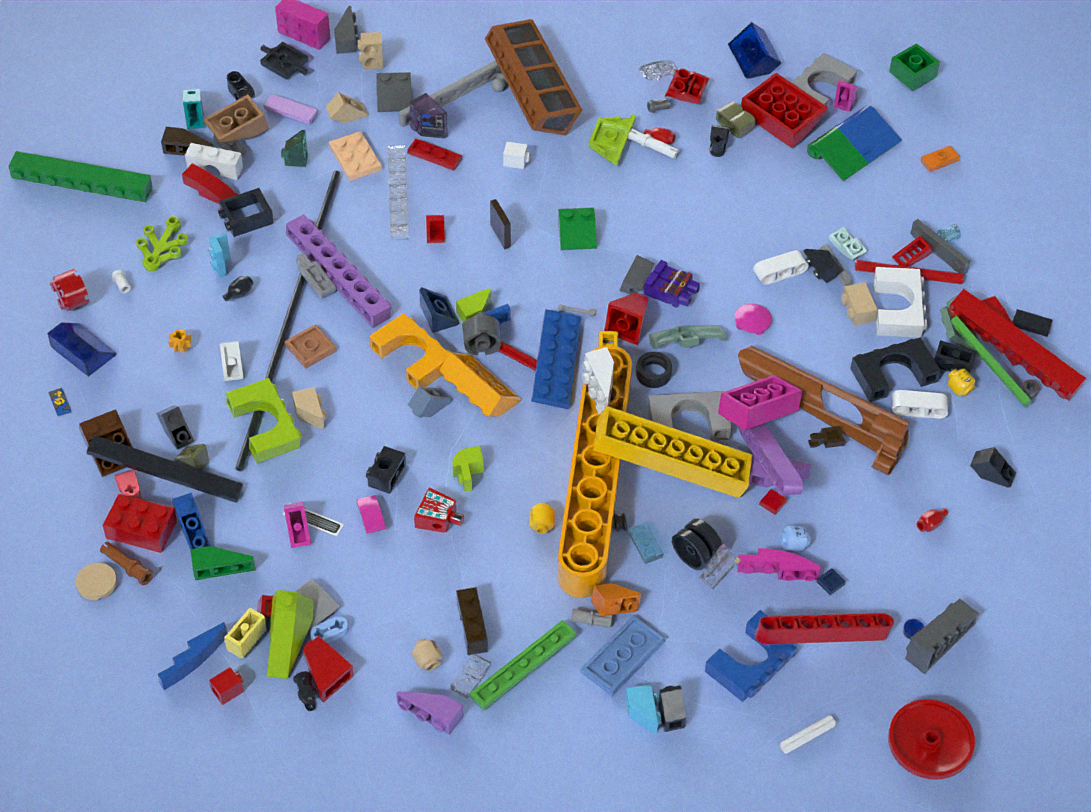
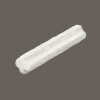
M828 715L782 741L780 749L784 754H787L835 727L836 721L831 715Z

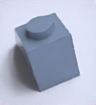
M419 386L408 406L413 410V414L420 418L432 417L449 405L453 399L441 388Z

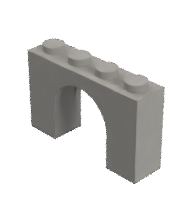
M823 53L819 58H815L813 64L810 67H806L800 76L795 78L793 84L828 107L829 98L815 92L809 86L816 82H826L837 87L838 81L854 85L856 83L857 70Z
M725 391L649 396L648 411L650 421L673 428L672 418L676 414L684 411H693L701 414L706 419L711 441L728 440L731 435L730 421L718 414L721 393Z

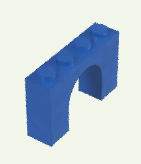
M761 610L747 622L745 633L767 652L768 657L764 662L754 666L743 665L735 661L720 648L706 661L705 672L742 702L748 697L752 698L757 692L758 687L761 684H766L771 678V674L775 670L779 671L783 667L784 661L788 657L792 658L798 651L797 644L766 645L759 643L755 639V632L761 618L768 616Z

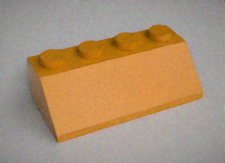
M450 352L439 369L444 375L445 380L457 386L456 390L468 396V400L472 404L479 406L482 409L481 412L488 417H500L521 401L520 397L470 354Z

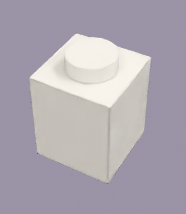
M506 142L503 153V166L524 169L525 163L529 162L530 152H527V144Z

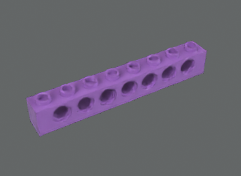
M303 214L286 223V236L310 261H317L340 294L372 328L391 318L392 307L389 301L385 300L379 291L369 284L368 279L362 276L356 266L352 265L346 256L336 249L335 244L326 238L323 231L318 230L311 219H308Z

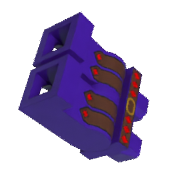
M660 260L644 282V295L667 304H672L675 308L679 304L688 307L692 301V295L688 294V292L697 295L700 290V283L693 280V274L669 267L664 260Z

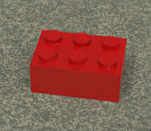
M118 493L102 526L106 539L162 553L177 523L175 510L172 507Z

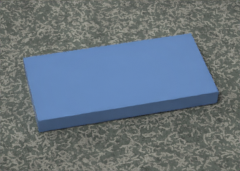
M633 615L580 669V672L613 696L665 643L666 638Z

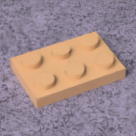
M361 131L329 141V148L349 181L382 170L379 160Z

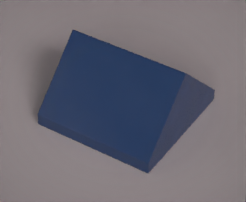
M423 287L419 289L420 307L432 333L459 324L447 296Z

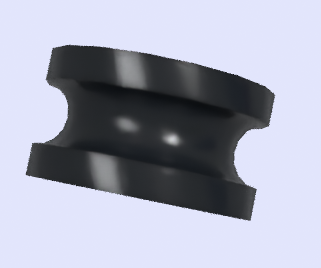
M622 513L620 516L614 514L616 532H619L620 529L627 531L625 513Z

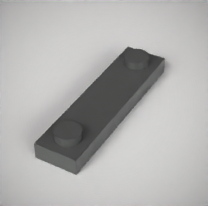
M919 219L912 223L910 234L915 239L921 236L932 247V252L952 267L954 271L963 275L968 272L970 264L968 258Z

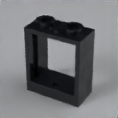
M260 188L219 201L220 209H218V214L221 219L225 220L226 230L231 231L233 237L274 224L272 210ZM256 204L259 213L235 221L230 214L232 211Z

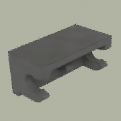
M636 255L619 291L628 294H638L636 291L641 292L644 282L655 263Z

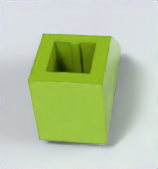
M490 288L456 301V313L462 322L476 316L479 312H487L491 303Z

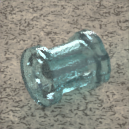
M952 224L950 228L945 230L940 229L937 231V234L946 242L961 238L960 229L956 224Z

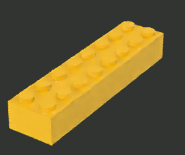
M608 406L604 408L598 418L593 445L594 451L740 498L749 486L752 454Z

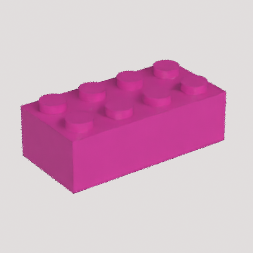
M772 375L721 393L718 414L725 417L726 420L735 423L741 429L748 430L797 412L799 410L802 390Z

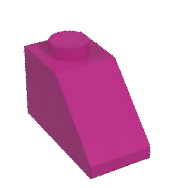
M838 81L834 107L850 112L857 99L859 87Z
M304 502L284 505L291 548L311 545Z

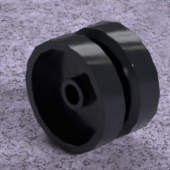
M699 518L691 520L684 526V529H681L672 537L671 541L679 558L694 570H702L710 563V560L716 558L723 551V544L718 533L707 522Z

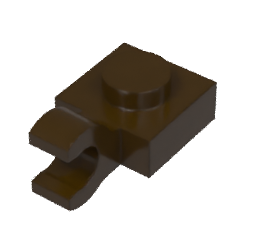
M840 426L821 428L820 433L810 434L811 440H808L810 448L818 447L821 444H824L825 448L844 446L845 443Z

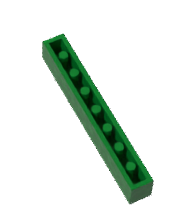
M19 151L15 152L8 165L11 178L134 201L146 202L153 187L151 176L148 174Z

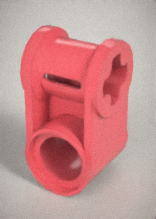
M133 469L114 475L121 494L142 499L139 483Z

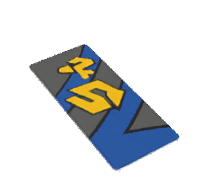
M62 388L48 392L57 416L71 412Z

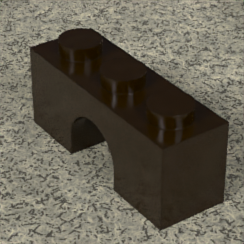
M477 587L456 590L457 607L460 621L462 620L467 655L488 652V638Z

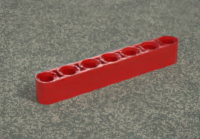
M886 613L766 616L761 618L758 624L755 639L759 643L766 645L883 641L888 638L894 620Z

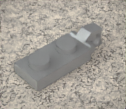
M304 253L298 255L296 260L298 269L321 299L334 293L337 289L317 261H310Z

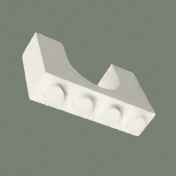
M876 267L874 293L898 294L905 297L911 304L909 308L904 310L878 309L876 318L877 336L921 337L923 330H926L927 320L923 319L926 306L922 305L925 292L921 290L924 284V277L920 276V269Z

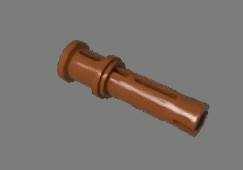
M105 542L107 547L102 544L100 552L124 568L126 574L136 578L139 584L144 586L152 580L153 570L142 566L139 560H132L110 542Z

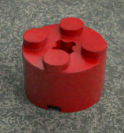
M75 268L54 276L53 281L50 282L52 291L56 292L59 297L57 302L61 310L66 309L70 311L89 303V299H85V295H88L87 289L81 276L75 275L74 272L77 271Z

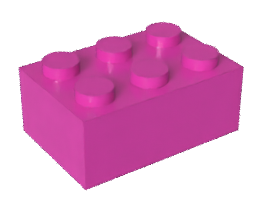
M282 0L275 7L277 29L282 35H286L318 50L331 38L328 13L298 0Z

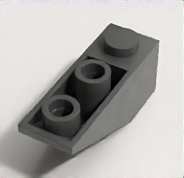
M351 5L348 6L334 29L336 54L357 52L356 45H358L359 37L355 35L358 33L357 23H353L356 22V14L352 12Z

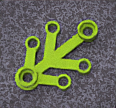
M171 216L167 219L166 229L159 241L152 225H146L143 228L144 235L149 238L154 248L152 254L147 248L148 244L145 238L136 240L137 248L141 250L144 256L142 260L143 267L147 271H157L162 262L181 256V250L178 246L188 243L187 234L180 233L177 235V239L168 242L172 233L178 232L181 229V223L177 217ZM170 249L169 253L160 255L163 251Z

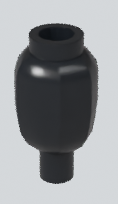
M240 276L229 285L228 292L223 295V299L227 302L231 298L236 299L245 295L251 290L253 285L252 279L249 276Z

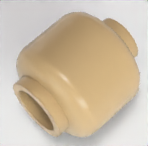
M421 639L415 643L416 647L412 650V656L420 669L431 671L440 666L443 655L434 640Z

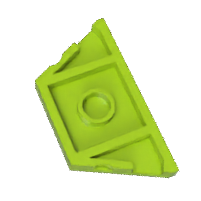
M632 114L630 118L621 119L620 116L598 118L588 147L615 166H618L628 141L629 132H631L635 123L636 115Z

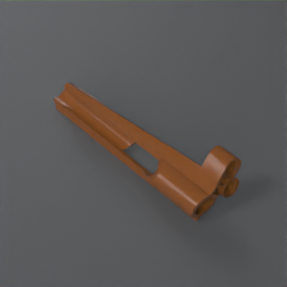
M754 346L740 350L738 358L745 376L758 381L775 375L802 390L799 408L831 427L840 426L843 434L877 453L873 465L870 467L888 476L891 474L908 443V421ZM822 390L852 403L861 413L862 423H852L826 410L822 399Z

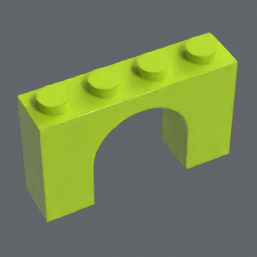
M269 378L226 392V404L233 418L260 410L272 414L278 422L273 429L249 438V449L256 463L300 448L301 432L293 425L292 415L287 413L284 400L279 398L278 389L275 384L271 383Z

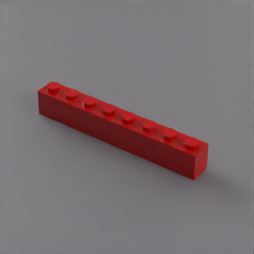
M963 289L951 302L948 312L952 318L957 316L970 331H975L983 341L990 342L998 352L1006 354L1013 363L1021 365L1029 375L1036 376L1044 386L1055 390L1059 397L1070 401L1083 386L1086 380L1083 375L967 290Z

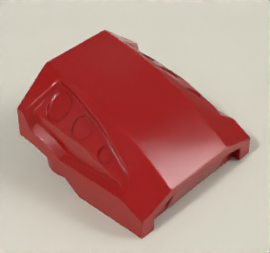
M683 68L676 69L665 97L699 104L710 78L696 72H689Z

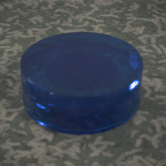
M909 619L904 624L903 634L911 640V637L923 629L924 625L917 619Z

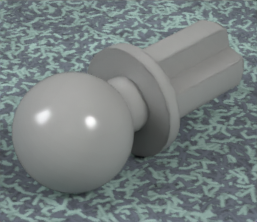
M499 73L491 83L492 89L496 92L502 91L505 85L508 84L503 73Z

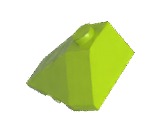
M276 590L272 600L266 677L288 678L313 621V599L298 592Z

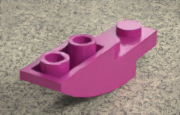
M758 548L757 555H738L737 572L745 574L777 573L778 580L813 581L819 577L820 566L811 560L793 553Z

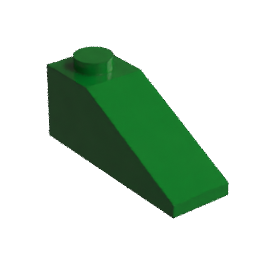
M212 546L190 549L195 581L256 571L254 557L251 555Z

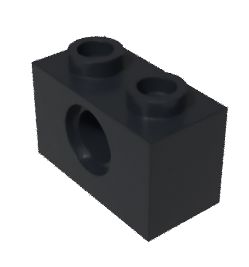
M940 340L934 360L940 369L951 372L954 369L960 370L964 368L970 373L977 351Z
M383 446L381 452H377L373 466L369 467L366 472L368 486L390 494L406 466L405 453Z

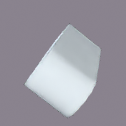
M794 250L762 260L755 264L753 270L763 285H767L802 274L808 269L809 265L801 252Z
M898 390L892 394V412L899 416L942 419L948 415V397L942 393Z

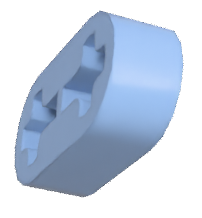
M338 616L316 625L311 630V640L315 639L318 633L324 636L322 639L327 644L344 637L349 629L347 620Z

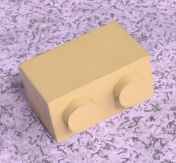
M866 282L844 286L841 301L846 306L847 316L852 320L854 326L875 322L877 308Z

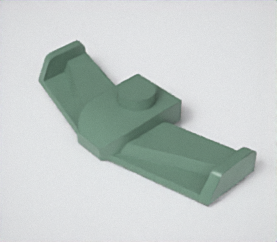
M684 325L649 334L650 345L653 349H657V346L676 341L681 347L690 348L694 345H699V339L703 338L726 340V333L719 325Z

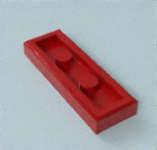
M417 138L414 139L407 149V153L453 171L462 160V155Z

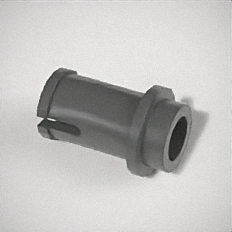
M669 99L650 100V102H647L648 111L655 113L658 110L669 109Z

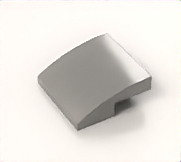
M313 579L295 591L314 600L313 621L308 632L339 609V605Z

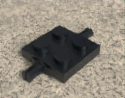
M283 41L273 48H269L265 44L261 46L260 50L265 52L266 56L260 60V63L275 74L288 79L295 72H300L304 76L308 73V69L303 67L308 62L306 54Z

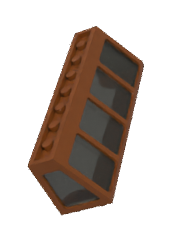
M533 19L492 26L485 37V41L531 129L566 136L582 112V108Z

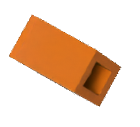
M614 583L594 585L591 603L600 616L637 612L641 594Z

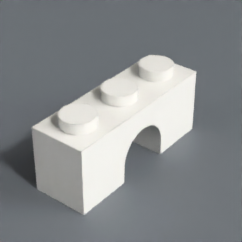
M191 143L185 154L187 168L191 163L205 170L208 165H212L220 171L221 177L237 180L243 169L242 156L239 152Z

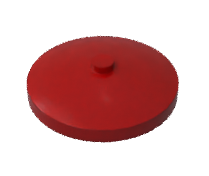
M923 699L910 702L897 711L890 723L888 744L893 757L905 770L921 778L940 780L960 773L968 765L975 748V736L970 722L958 709L942 701Z

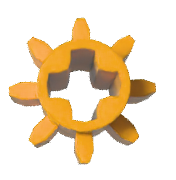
M175 330L172 334H169V348L173 347L174 352H185L188 348H191V334L187 335L186 330Z

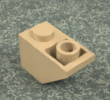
M315 387L292 392L297 418L323 429L324 420H327L325 409L320 408L322 399L320 394H316Z

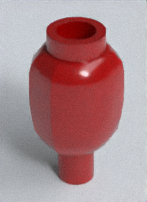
M656 127L652 130L645 129L644 134L651 135L650 137L668 145L674 144L676 134L666 128Z
M943 508L940 511L931 509L919 517V521L916 523L917 528L922 532H930L942 524L944 517L948 515L947 509Z

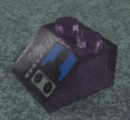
M427 93L409 102L410 127L413 131H416L423 137H448L447 112Z

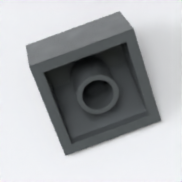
M411 72L376 73L378 112H399L412 105Z

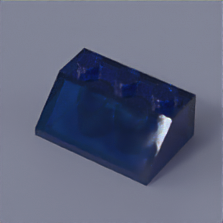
M753 22L747 25L728 43L746 79L768 75L782 63L764 29Z
M61 322L47 333L51 348L88 377L117 355L114 350L79 323Z

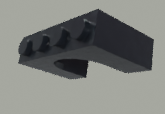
M921 337L852 357L850 369L869 402L887 397L889 384L880 370L886 364L896 363L906 366L911 370L920 387L938 382L941 372Z

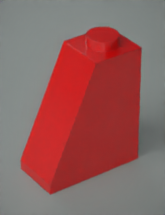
M319 636L305 644L303 648L304 659L312 675V680L320 700L324 703L354 677L353 665Z

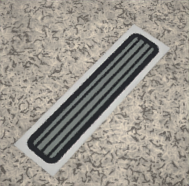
M305 509L309 526L337 536L344 525Z

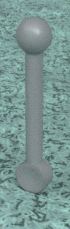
M563 304L558 305L559 311L566 310L585 313L591 317L596 315L595 309L584 310L565 307Z

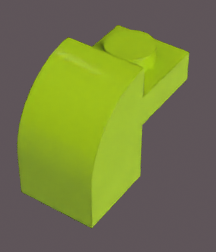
M480 446L464 448L457 452L453 458V477H458L459 485L463 484L464 492L472 491V474L484 473V461Z

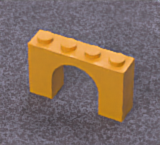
M402 313L369 336L370 348L381 358L405 345H414L424 350L425 355L406 369V380L416 390L419 386L427 387L443 375L439 369L450 354V351L445 350L438 340L429 336L424 328H420L415 320L411 317L409 318L405 313Z

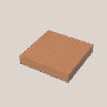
M316 324L284 341L285 346L305 369L337 352L336 346Z

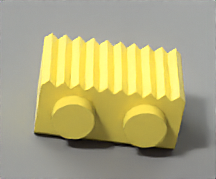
M249 608L224 637L226 649L237 657L244 658L249 649H252L251 647L254 646V643H257L256 641L267 631L264 615Z

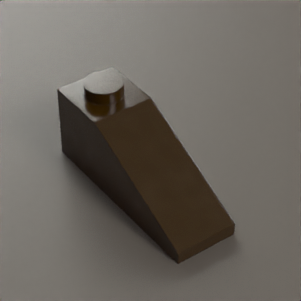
M166 126L161 140L163 154L185 156L191 143L214 147L212 143L184 128Z

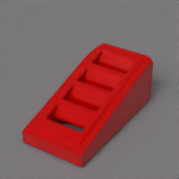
M919 236L894 254L892 259L900 266L910 267L932 253V247ZM908 253L912 258L909 259L906 254ZM903 257L906 262L903 263L899 258Z

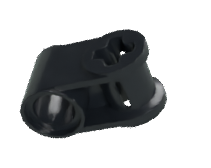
M232 71L227 74L228 91L236 101L246 95H249L251 98L255 97L253 87L245 80L241 73Z
M712 125L709 150L712 156L721 157L725 154L729 127Z

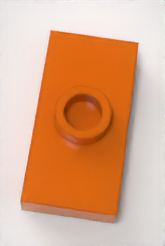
M950 145L922 156L920 161L929 172L959 161L960 156Z

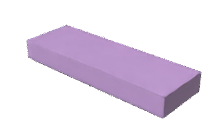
M271 94L264 104L265 110L309 125L318 114V110L274 94Z

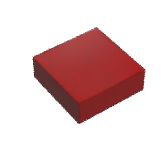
M770 489L760 500L759 505L776 515L787 503V498Z

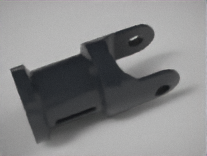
M302 671L293 677V681L297 684L299 690L297 693L298 698L304 703L306 710L313 711L316 708L315 698L317 691L312 685L311 673Z

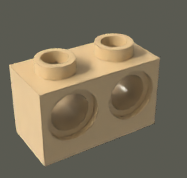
M381 32L361 33V40H358V51L362 50V53H359V63H363V70L383 69Z

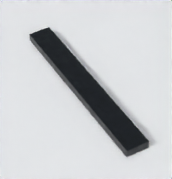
M95 435L86 450L88 455L235 503L243 488V483Z

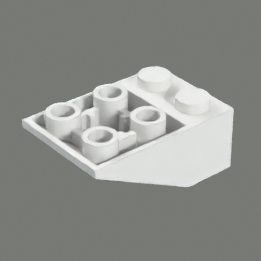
M607 347L585 353V361L582 362L584 369L582 380L589 387V395L596 402L598 414H601L606 406L609 407L612 391L614 361Z

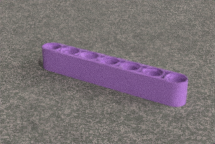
M765 423L748 430L739 427L741 436L780 495L801 494L803 482L800 475Z

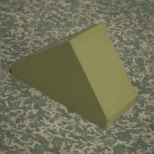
M204 443L186 446L173 460L203 470L209 463L207 447Z

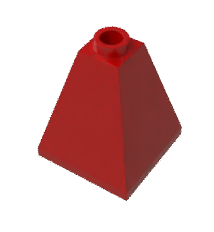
M633 293L610 301L604 331L618 332L619 339L638 346L648 297Z

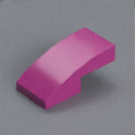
M376 495L356 499L366 534L386 529Z

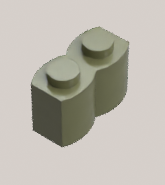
M734 101L729 102L716 112L717 122L721 126L729 127L730 133L737 138L744 136L755 128L754 116L744 111L742 106Z

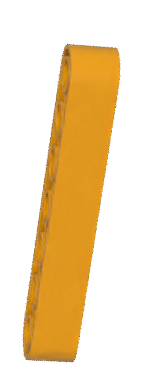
M604 345L597 347L592 351L607 347L614 361L609 407L627 413L631 385V357L625 350L617 346ZM584 383L581 392L558 551L557 575L558 583L562 590L570 596L577 598L591 597L594 585L605 584L621 465V459L593 450L597 421L601 414L597 413L596 402L590 398L589 387Z

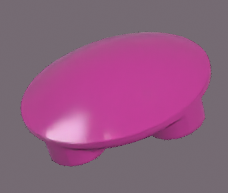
M758 304L743 305L735 313L736 328L757 335H762L772 321L770 312Z

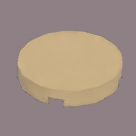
M92 563L83 567L75 579L76 588L80 596L92 601L110 596L117 585L116 573L112 567L104 563Z

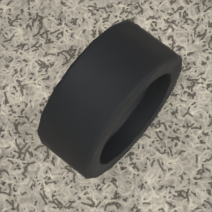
M654 351L640 356L636 364V377L642 385L650 388H660L670 381L672 363L666 355ZM649 364H656L663 367L665 372L654 376L645 373L643 368Z

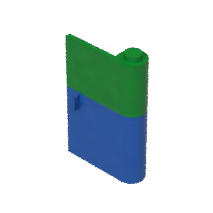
M866 105L808 144L807 153L814 159L822 157L841 180L845 181L900 143L902 139L871 105Z

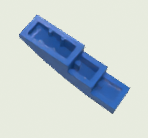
M224 622L187 641L188 649L172 657L174 665L157 674L163 690L185 678L216 651L227 635Z

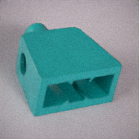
M200 89L183 90V107L187 129L204 128ZM197 112V116H191V113Z

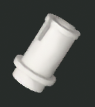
M122 270L114 271L112 273V280L116 282L121 293L129 292L131 286L126 279L125 272Z

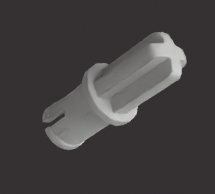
M572 609L571 622L589 624L590 627L591 625L611 627L612 616H600L599 613H594L593 610L587 612Z

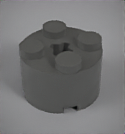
M479 312L476 316L462 323L464 347L468 353L478 355V353L485 352V355H490L500 349V325L496 318L488 316L485 312Z

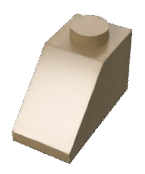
M339 92L326 105L329 117L341 123H347L369 115L362 102Z

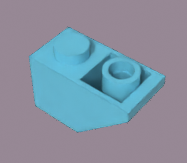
M652 686L626 688L628 716L650 732L657 733L658 724H661L660 711L656 712L655 706H658L657 694L652 691Z

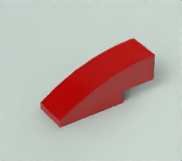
M193 163L182 173L183 184L198 190L199 196L217 204L221 200L238 195L219 178Z

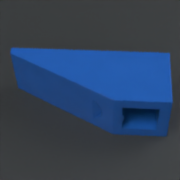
M192 492L172 499L173 508L189 548L196 549L198 547L211 546Z

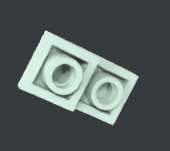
M844 227L828 237L834 246L851 260L867 252L858 238L853 239Z

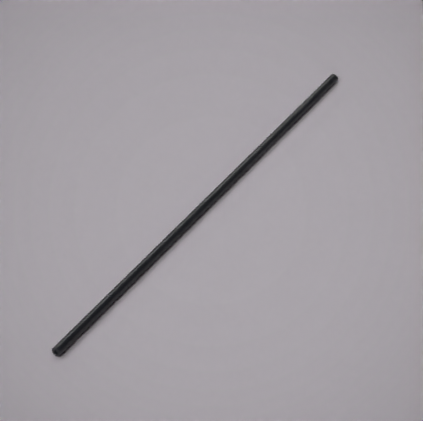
M337 170L333 171L316 223L319 231H322L340 176V172ZM301 273L299 274L265 379L269 378L271 383L305 282V278ZM260 410L253 413L235 467L237 471H243L250 450L249 438L255 434L262 413Z

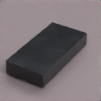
M1017 309L1012 322L1019 329L1047 337L1053 320Z

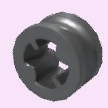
M1026 380L1023 382L1021 389L1030 399H1033L1037 396L1040 387L1036 381Z

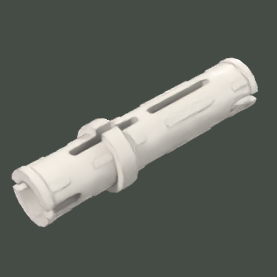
M631 129V132H629L628 139L641 144L644 148H651L673 159H676V156H678V148L650 137L651 135L643 134L635 129Z

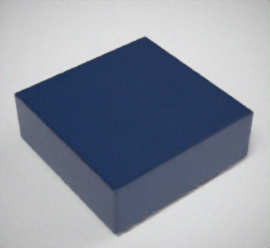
M833 568L818 577L816 581L829 595L835 593L846 583Z

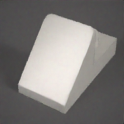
M239 341L219 343L224 381L244 379Z

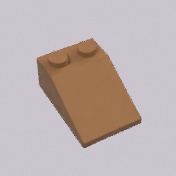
M249 95L240 98L203 119L220 143L255 137L269 129L265 115Z

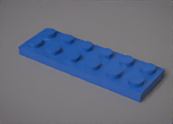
M545 309L531 402L563 409L569 408L581 325L580 316Z

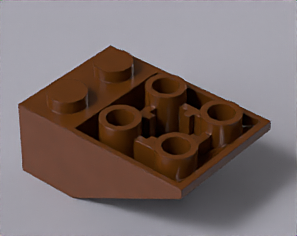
M116 409L79 423V430L87 448L94 435L132 447ZM92 456L102 477L126 468Z

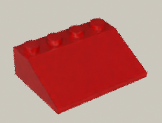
M778 73L773 74L742 97L741 100L743 110L754 116L757 125L790 148L801 142L828 110L827 106Z

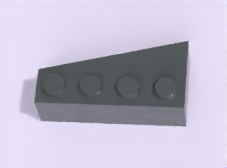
M958 599L955 603H950L944 612L911 637L910 643L906 647L907 654L905 659L925 674L976 624L979 613L961 599Z

